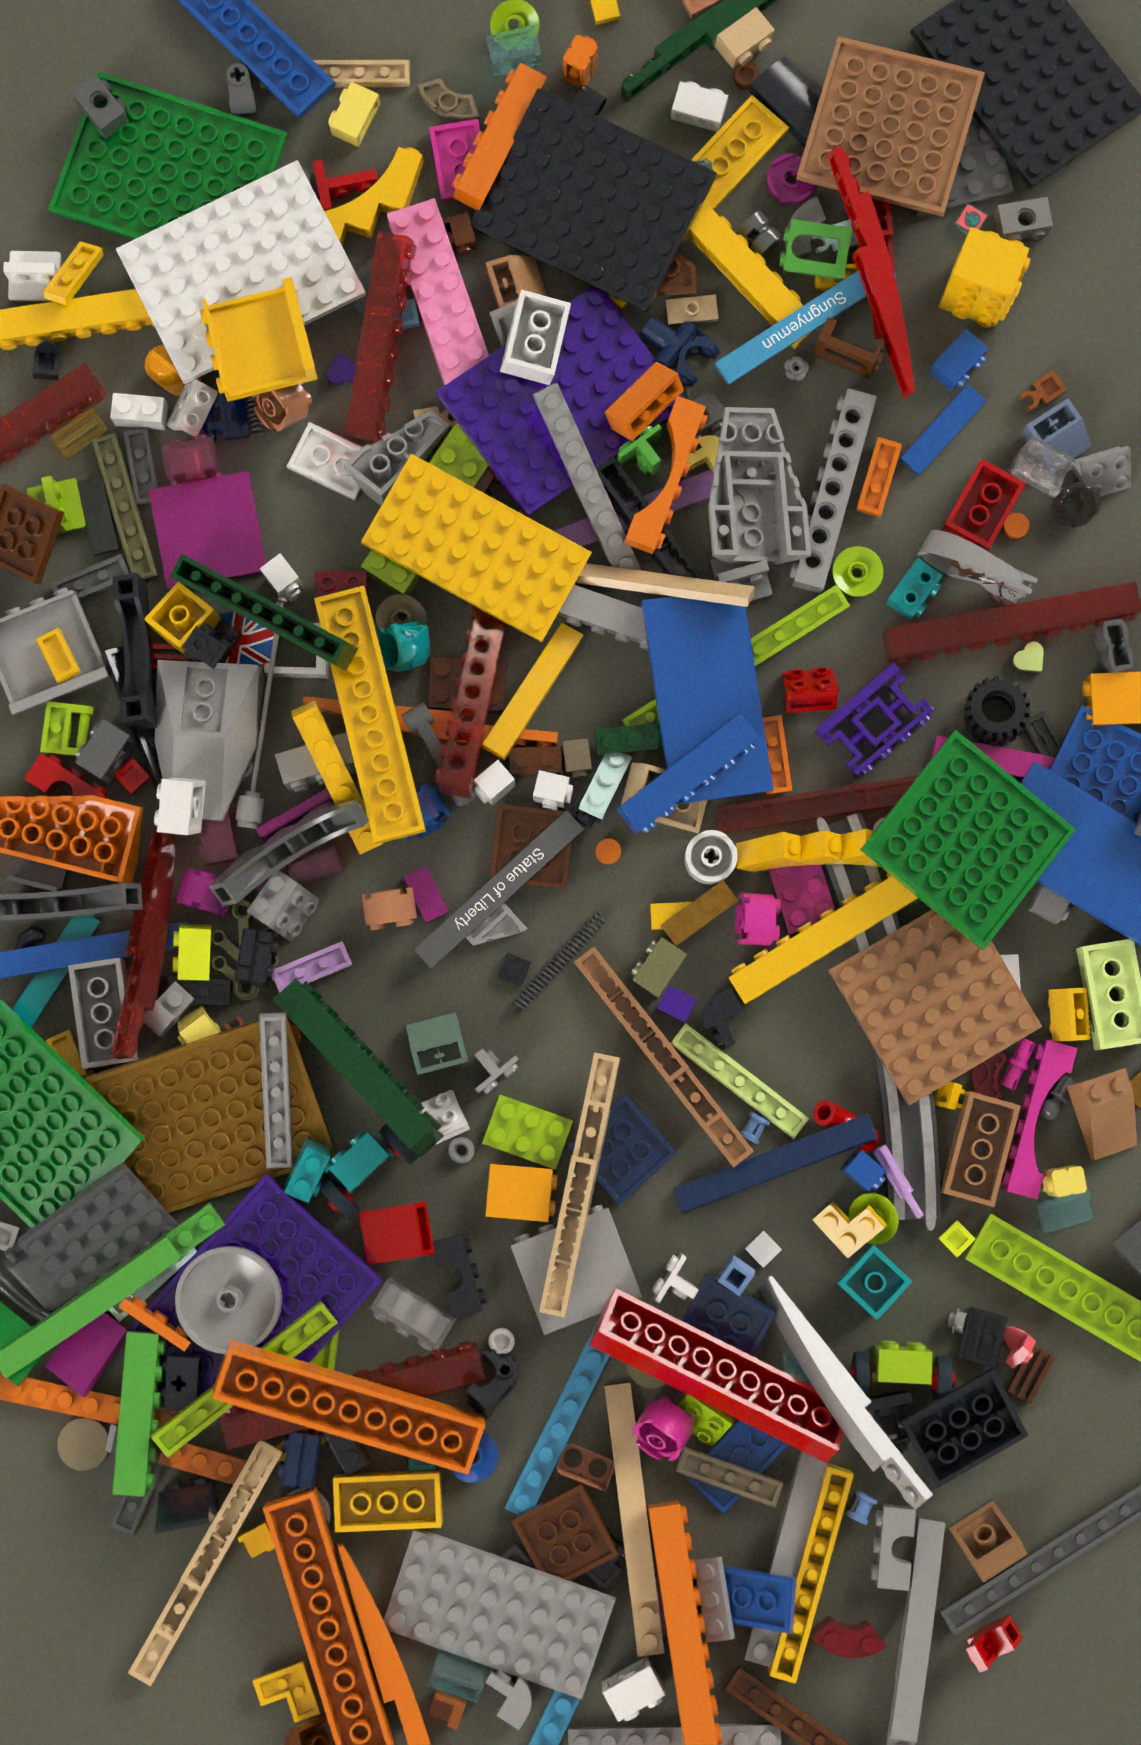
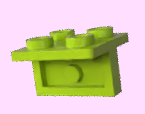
M52 476L42 477V485L27 489L28 495L64 511L58 534L86 528L85 515L77 485L78 481L75 478L56 482Z
M686 1393L677 1405L684 1412L693 1415L695 1421L692 1434L697 1436L701 1442L707 1443L710 1446H713L734 1422L732 1416Z

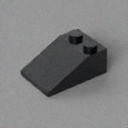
M207 1477L192 1479V1484L183 1486L181 1482L166 1484V1489H163L158 1497L156 1533L210 1523L220 1510L215 1479L208 1481Z

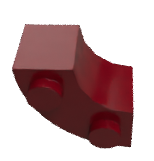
M829 1615L810 1630V1634L817 1644L828 1652L840 1657L864 1658L874 1655L887 1647L867 1619L858 1624L847 1625L836 1621Z

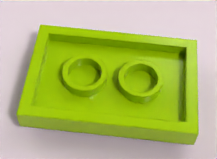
M499 1095L482 1144L556 1170L573 1120Z

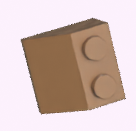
M993 1500L949 1528L983 1583L1028 1554L1020 1538Z

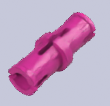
M1025 1038L1020 1040L1013 1057L1008 1060L1009 1066L1000 1082L1001 1085L1016 1091L1024 1070L1027 1071L1029 1067L1027 1064L1037 1045L1036 1043Z

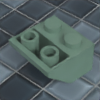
M456 1012L406 1025L417 1075L469 1063Z

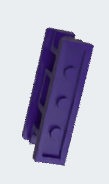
M895 663L886 668L814 731L820 740H824L827 746L838 739L854 758L845 767L852 772L851 775L854 778L859 774L864 777L874 768L871 763L878 757L884 760L894 751L891 748L892 745L897 741L901 744L913 735L910 731L917 724L921 728L932 718L930 713L934 708L931 705L929 706L924 698L914 706L900 691L898 686L907 678L899 672L900 669ZM891 679L895 680L888 689L896 699L889 705H886L879 696L871 703L868 701L871 696ZM875 706L892 723L876 739L859 721ZM902 706L911 716L919 709L922 711L919 716L899 733L894 731L902 724L894 715ZM855 711L857 715L850 720V723L857 729V732L849 739L840 729L831 736L829 732ZM863 739L872 748L880 742L884 744L859 767L856 763L863 755L855 746Z

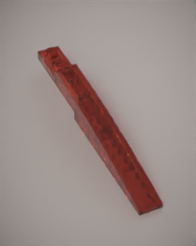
M918 775L717 807L719 831L727 833L815 820L818 817L828 818L892 808Z
M155 823L141 880L143 909L134 911L125 954L133 956L111 1053V1057L119 1060L133 1058L137 1051L138 1035L144 1022L143 1013L154 1010L166 947L173 889L176 834L157 832L158 825H155Z

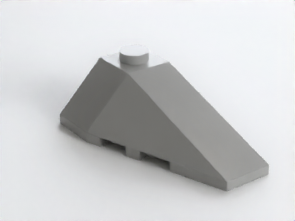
M430 410L404 424L402 429L391 435L388 433L382 436V439L370 446L367 444L360 448L344 465V468L364 493L382 506L410 455L413 454L425 461L448 431L450 425Z

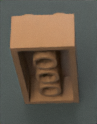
M971 1091L965 1093L943 1174L940 1193L990 1207L995 1206L1021 1105Z

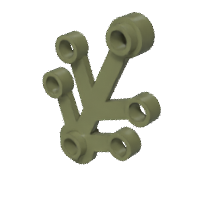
M241 900L232 906V914L238 919L239 949L227 939L226 933L222 930H215L211 934V942L222 947L237 962L243 929H249V918L252 917L248 912L246 915L239 914L240 907L246 906L249 909L251 903L246 900ZM267 927L263 931H269L273 929ZM274 931L275 936H276V940H277V939H278V933H277L276 931ZM217 933L223 935V940L219 943L214 940V936ZM219 955L213 958L212 967L217 971H221L227 978L232 980L234 983V993L239 999L248 1001L258 995L260 987L251 985V990L247 993L242 990L243 985L235 981L236 971L228 965V960L225 957ZM278 955L274 956L276 958V962L272 966H275V968L279 965L280 962ZM218 959L224 960L222 968H217L215 965Z

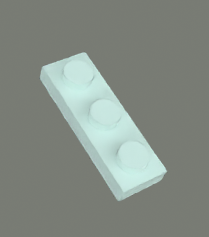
M622 752L605 754L580 803L579 809L602 819L632 757Z

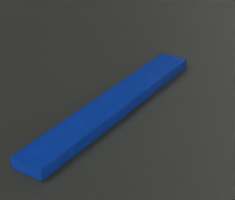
M189 921L0 952V979L68 968V965L114 958H128L179 949V947H174V931H179L180 924H189Z

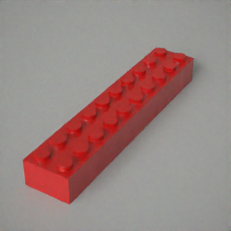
M615 1289L607 1299L589 1342L590 1346L825 1463L838 1452L844 1432L813 1386L618 1289Z

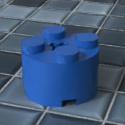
M428 783L416 789L426 832L415 834L419 839L443 826L442 819L446 816L448 820L452 816L437 788L430 787ZM411 836L405 837L407 841H413Z

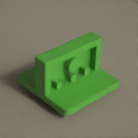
M659 424L654 428L648 426L639 434V439L633 443L630 440L619 448L620 452L618 453L617 461L622 468L636 459V466L643 475L647 473L650 478H653L659 473L661 459L652 449L661 439L662 428Z

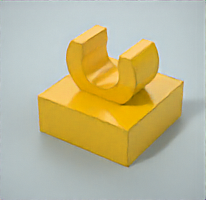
M948 1082L935 1090V1106L952 1110L962 1108V1104L958 1103L960 1094L965 1095L966 1091L961 1089L962 1085Z

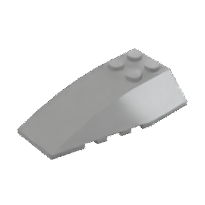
M724 408L708 510L712 556L728 564H754L767 560L768 564L777 565L811 556L807 505L805 499L801 497L799 491L800 484L797 476H794L789 452L785 450L783 444L784 437L774 408Z

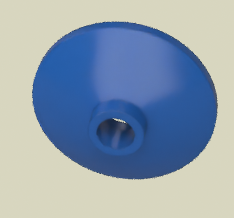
M483 1431L476 1451L478 1458L473 1460L469 1474L449 1469L456 1478L467 1483H477L487 1479L494 1472L498 1464L499 1452L495 1441L489 1434Z

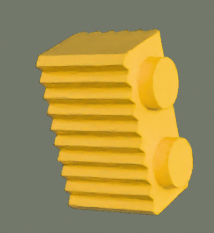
M1087 988L1049 990L1048 1007L1050 1008L1051 1018L1049 1030L1052 1034V1041L1090 1040L1091 1036L1089 1034L1091 1031L1089 1028L1091 1026L1088 1019L1090 1016L1088 1014L1089 1005L1087 1002L1089 1000L1087 999Z

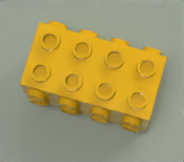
M971 227L956 258L938 307L952 312L957 318H969L976 321L979 326L995 328L999 320L1004 321L1015 297L1019 293L1022 285L1021 280L1031 258L1027 257L1030 248L1025 247L1020 241H1009L1000 238L999 234L993 231L984 232Z

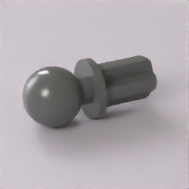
M1063 1075L1054 1090L1049 1091L1048 1095L1051 1099L1043 1101L1040 1108V1113L1045 1119L1053 1120L1060 1115V1103L1066 1105L1068 1102L1066 1100L1069 1096L1067 1086L1075 1084L1072 1078Z

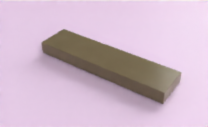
M687 1446L683 1448L675 1472L774 1508H776L784 1484L781 1480Z

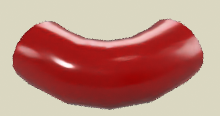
M829 1100L820 1101L813 1110L814 1121L827 1129L857 1118L851 1112ZM875 1129L878 1139L857 1148L865 1153L871 1152L878 1145L880 1133Z

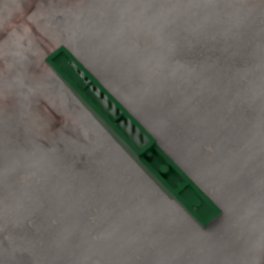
M723 0L655 47V60L653 58L648 60L642 66V70L637 74L632 73L623 80L621 88L622 97L629 102L703 44H706L712 51L715 48L719 33L757 7L760 12H763L777 0Z

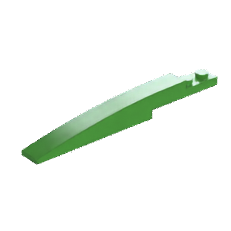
M209 1202L124 1264L122 1262L0 1350V1371L7 1379L115 1306L180 1260L182 1255L223 1227L225 1223Z

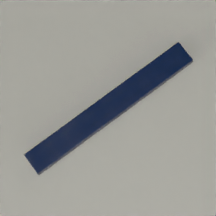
M867 1113L745 1160L735 1168L732 1166L673 1189L681 1211L685 1214L878 1139V1136Z

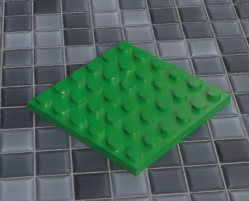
M954 730L860 850L979 949L983 950L1076 829L957 730Z

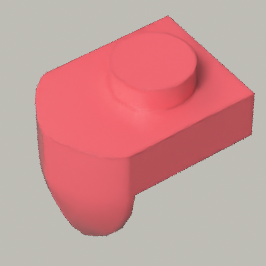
M1006 1326L1004 1340L1010 1352L1005 1362L1014 1369L1019 1363L1024 1365L1034 1355L1032 1349L1036 1341L1025 1331Z

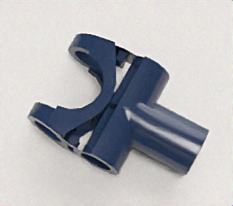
M652 317L640 334L661 350L654 358L656 362L670 369L678 360L677 369L673 368L672 370L677 371L681 383L688 387H693L697 382V378L689 370L690 368L685 362L686 359L692 355H702L715 359L720 353L716 344L707 335L705 336L693 324L687 321L674 332L657 318ZM693 346H699V347H697V348L691 350V347H693Z

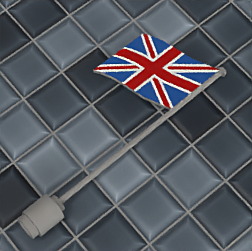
M280 596L277 598V602L274 603L283 607L284 602H287L285 597ZM232 611L219 614V617L227 621L242 633L243 636L225 663L259 666L270 663L250 791H245L244 796L239 795L235 820H238V827L257 829L258 823H261L265 799L260 798V793L255 792L279 635Z

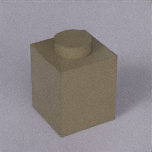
M588 738L562 741L566 775H572V778L587 777V773L592 772Z

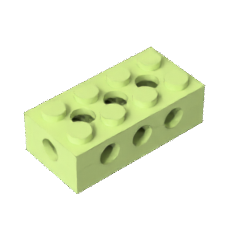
M1126 939L1077 948L1076 952L1083 988L1088 989L1086 992L1088 994L1087 999L1089 1000L1087 1004L1089 1005V1024L1091 1026L1094 1051L1141 1043V977L1134 941ZM1106 963H1110L1113 966L1114 972L1111 976L1105 972ZM1111 988L1118 992L1116 1002L1110 998L1109 992ZM1116 1014H1119L1123 1019L1121 1027H1118L1114 1022Z

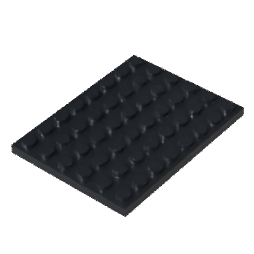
M953 0L914 26L910 31V34L928 58L985 72L973 116L1029 189L1141 114V95L1067 0Z
M537 88L513 136L514 143L480 210L477 209L471 221L472 229L648 313L717 177V173Z

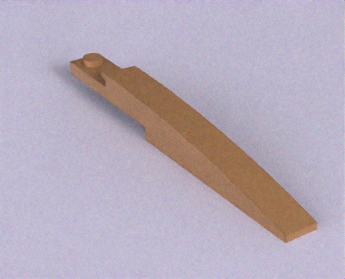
M595 947L591 948L574 961L594 990L731 1166L735 1168L752 1155L754 1150Z

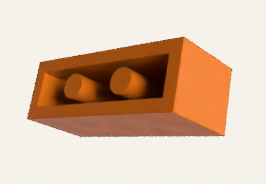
M655 362L604 412L611 429L633 441L684 391L678 373Z

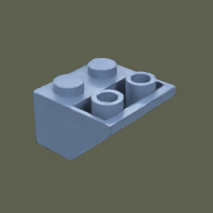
M1069 398L1027 424L1021 432V435L1049 475L1092 447L1084 421Z

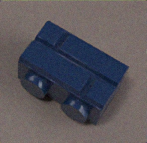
M291 1428L289 1435H284L282 1450L287 1451L286 1460L280 1461L278 1477H283L282 1485L306 1489L314 1488L322 1432Z

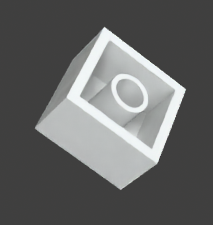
M176 777L162 779V782L157 787V799H160L159 810H156L154 823L158 825L157 832L181 835L201 833L206 781Z
M649 1656L643 1657L602 1681L603 1695L618 1722L623 1719L629 1721L639 1715L638 1710L647 1705L649 1708L658 1705L663 1701L662 1697L665 1696L664 1684Z

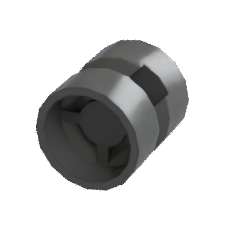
M757 211L741 224L736 234L742 235L748 244H751L750 249L754 254L759 253L765 258L781 244L784 237L775 227H769L770 221L761 211Z

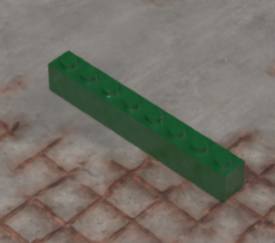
M182 553L170 574V577L345 671H347L359 649Z

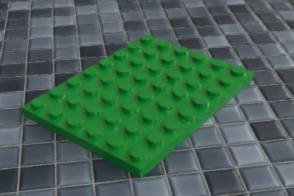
M98 71L96 76L100 81L104 78L113 90L111 92L112 96L115 99L120 98L127 106L128 111L126 114L129 122L105 139L83 112L48 210L52 214L135 240L276 171L288 138V133ZM100 102L97 108L105 107L108 102Z
M0 999V1198L28 1226L33 1228L121 1163H125L145 1138Z

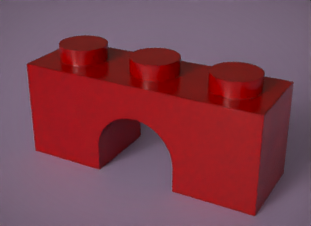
M41 753L24 778L49 796L59 785L69 784L72 787L73 796L93 795L110 799L104 795L106 789L94 781L91 785L84 782L83 778L85 775L74 768H71L70 771L66 770L61 766L64 762L53 754L46 757Z

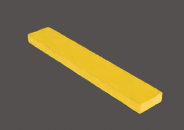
M563 623L560 624L483 742L482 748L503 760L506 759L583 640V634Z

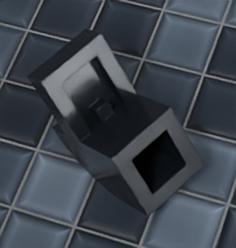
M732 988L711 998L702 1012L703 1029L706 1030L714 1026L715 1031L712 1032L718 1046L723 1044L725 1049L736 1043L724 1020L743 1011Z

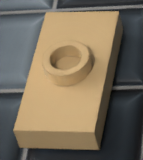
M716 295L668 299L665 301L668 327L681 326L685 321L691 324L718 322Z

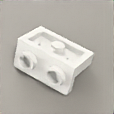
M198 380L185 384L166 426L173 430H183L194 437L198 436L218 392Z

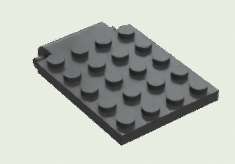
M123 1162L18 1238V1245L21 1249L16 1251L13 1247L8 1248L5 1251L7 1259L4 1262V1266L47 1311H52L64 1305L67 1300H71L122 1262L124 1264L177 1226L178 1223Z

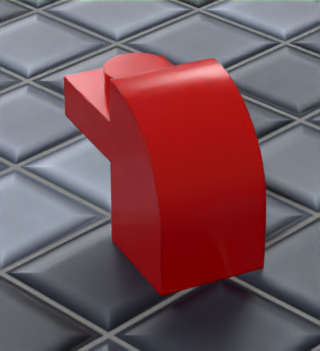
M1007 1615L990 1622L974 1632L967 1639L969 1645L966 1650L971 1662L975 1664L979 1672L989 1669L998 1656L1015 1650L1023 1637L1011 1616Z

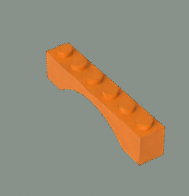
M680 396L676 397L666 424L672 447V466L668 481L658 497L645 509L634 515L623 544L653 554L655 548H661L665 534L661 533L663 525H669L674 510L670 509L672 500H678L682 490V486L678 485L681 476L686 478L691 463L687 462L689 453H695L699 439L695 438L698 429L703 430L708 417L704 415L706 406Z

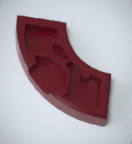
M1003 1051L972 1068V1092L996 1099L1003 1096L999 1089L998 1076L1003 1064L1009 1060Z

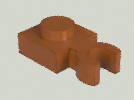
M1051 370L1032 383L1031 387L1034 391H1025L1019 400L1021 402L1025 398L1031 399L1033 404L1026 410L1027 412H1032L1036 409L1039 401H1042L1044 406L1066 393L1067 388L1055 371Z

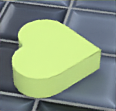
M1038 642L1028 643L1023 648V651H1019L1013 656L1012 665L1018 671L1041 673L1043 667V647Z

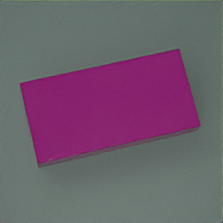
M427 866L403 877L407 886L413 887L414 900L426 924L449 913Z

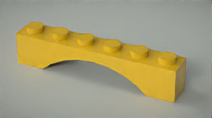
M314 700L292 710V717L335 805L356 800L368 818L364 801L342 759L316 701ZM369 822L361 828L349 831L360 855L383 844L375 845Z

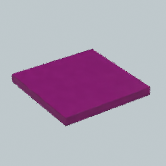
M249 471L148 490L167 590H171L178 582L170 577V574L181 553L229 579L262 573L260 568L266 564V558Z

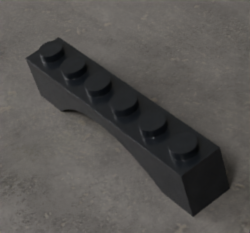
M138 573L112 577L114 603L121 626L125 656L124 685L120 697L122 723L132 731L157 728L151 627L144 620L150 613L148 583Z

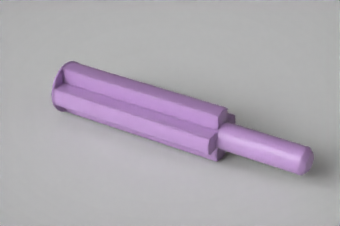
M886 1145L878 1147L872 1152L878 1163L886 1170L885 1174L899 1197H904L916 1218H921L923 1212L911 1194L914 1190L888 1147Z

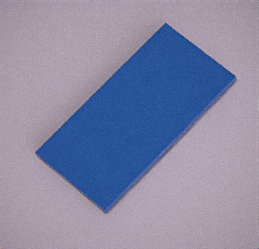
M673 596L642 600L641 605L666 770L739 713L744 715L760 736L754 741L756 744L755 748L745 755L740 752L734 757L737 761L725 771L721 767L714 773L716 778L705 787L701 783L694 789L697 793L686 802L681 799L674 805L774 791L746 607Z
M1034 761L1020 784L1076 829L1036 882L1141 946V836L1134 834L1137 823Z

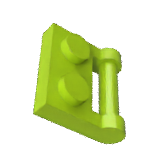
M47 701L40 752L76 757L79 748L83 744L87 745L90 716H93L94 707ZM73 713L80 714L76 748L69 747Z

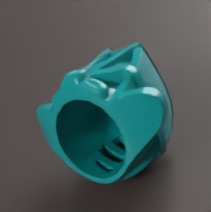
M413 621L391 624L389 628L379 629L378 641L387 670L402 672L414 670V668L425 664L430 652L427 625Z

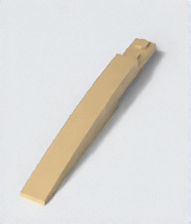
M594 1052L539 1310L541 1313L566 1317L609 1121L610 1107L621 1059L619 1057Z
M631 1383L605 1385L638 1657L663 1654L664 1646L639 1446L636 1443L638 1438L636 1434H632L636 1422Z
M259 1439L128 1674L149 1686L153 1684L283 1451Z

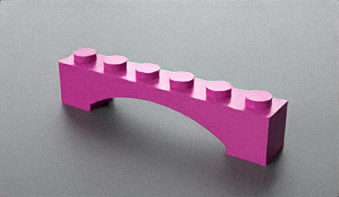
M1043 1040L1042 1044L1037 1045L1034 1058L1038 1060L1035 1069H1031L1029 1073L1028 1084H1031L1028 1094H1024L1021 1109H1024L1022 1119L1017 1120L1014 1134H1017L1015 1145L1011 1144L1007 1157V1159H1010L1008 1170L1004 1169L1001 1184L1004 1185L1003 1191L1031 1199H1038L1044 1174L1038 1171L1034 1152V1134L1038 1114L1045 1097L1054 1083L1064 1073H1071L1078 1048L1051 1040Z

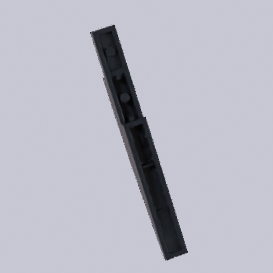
M613 456L598 466L596 470L614 510L629 528L634 517V511L630 512V510L638 506V512H640L649 503ZM634 501V504L629 507L625 505L626 502ZM663 525L661 533L665 534L661 548H655L653 554H648L665 574L704 579L666 526Z

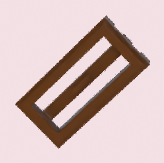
M1035 1346L1032 1352L1038 1355L1019 1391L1015 1390L1029 1361L1024 1365L1020 1363L1006 1391L1029 1404L1032 1403L1055 1357ZM1044 1357L1046 1360L1026 1396L1024 1393Z

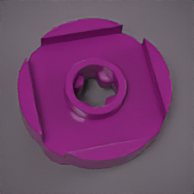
M787 153L777 157L772 162L767 174L766 184L768 191L782 206L797 205L805 202L813 194L816 186L815 184L796 180L793 185L786 182L788 174H791L792 177L797 176L802 157L796 156L794 153Z

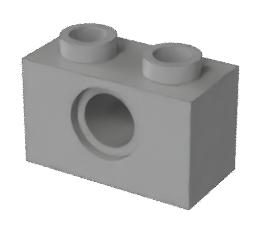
M1048 197L1001 204L997 206L994 212L997 234H999L1000 238L1009 241H1022V239L1032 237V240H1039L1045 238L1053 227ZM1018 219H1026L1029 225H1021Z

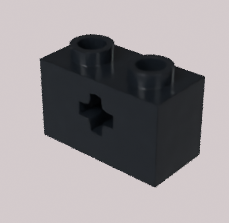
M173 1351L167 1356V1359H164L163 1374L166 1375V1385H163L161 1391V1400L165 1401L164 1409L182 1411L202 1395L205 1353Z

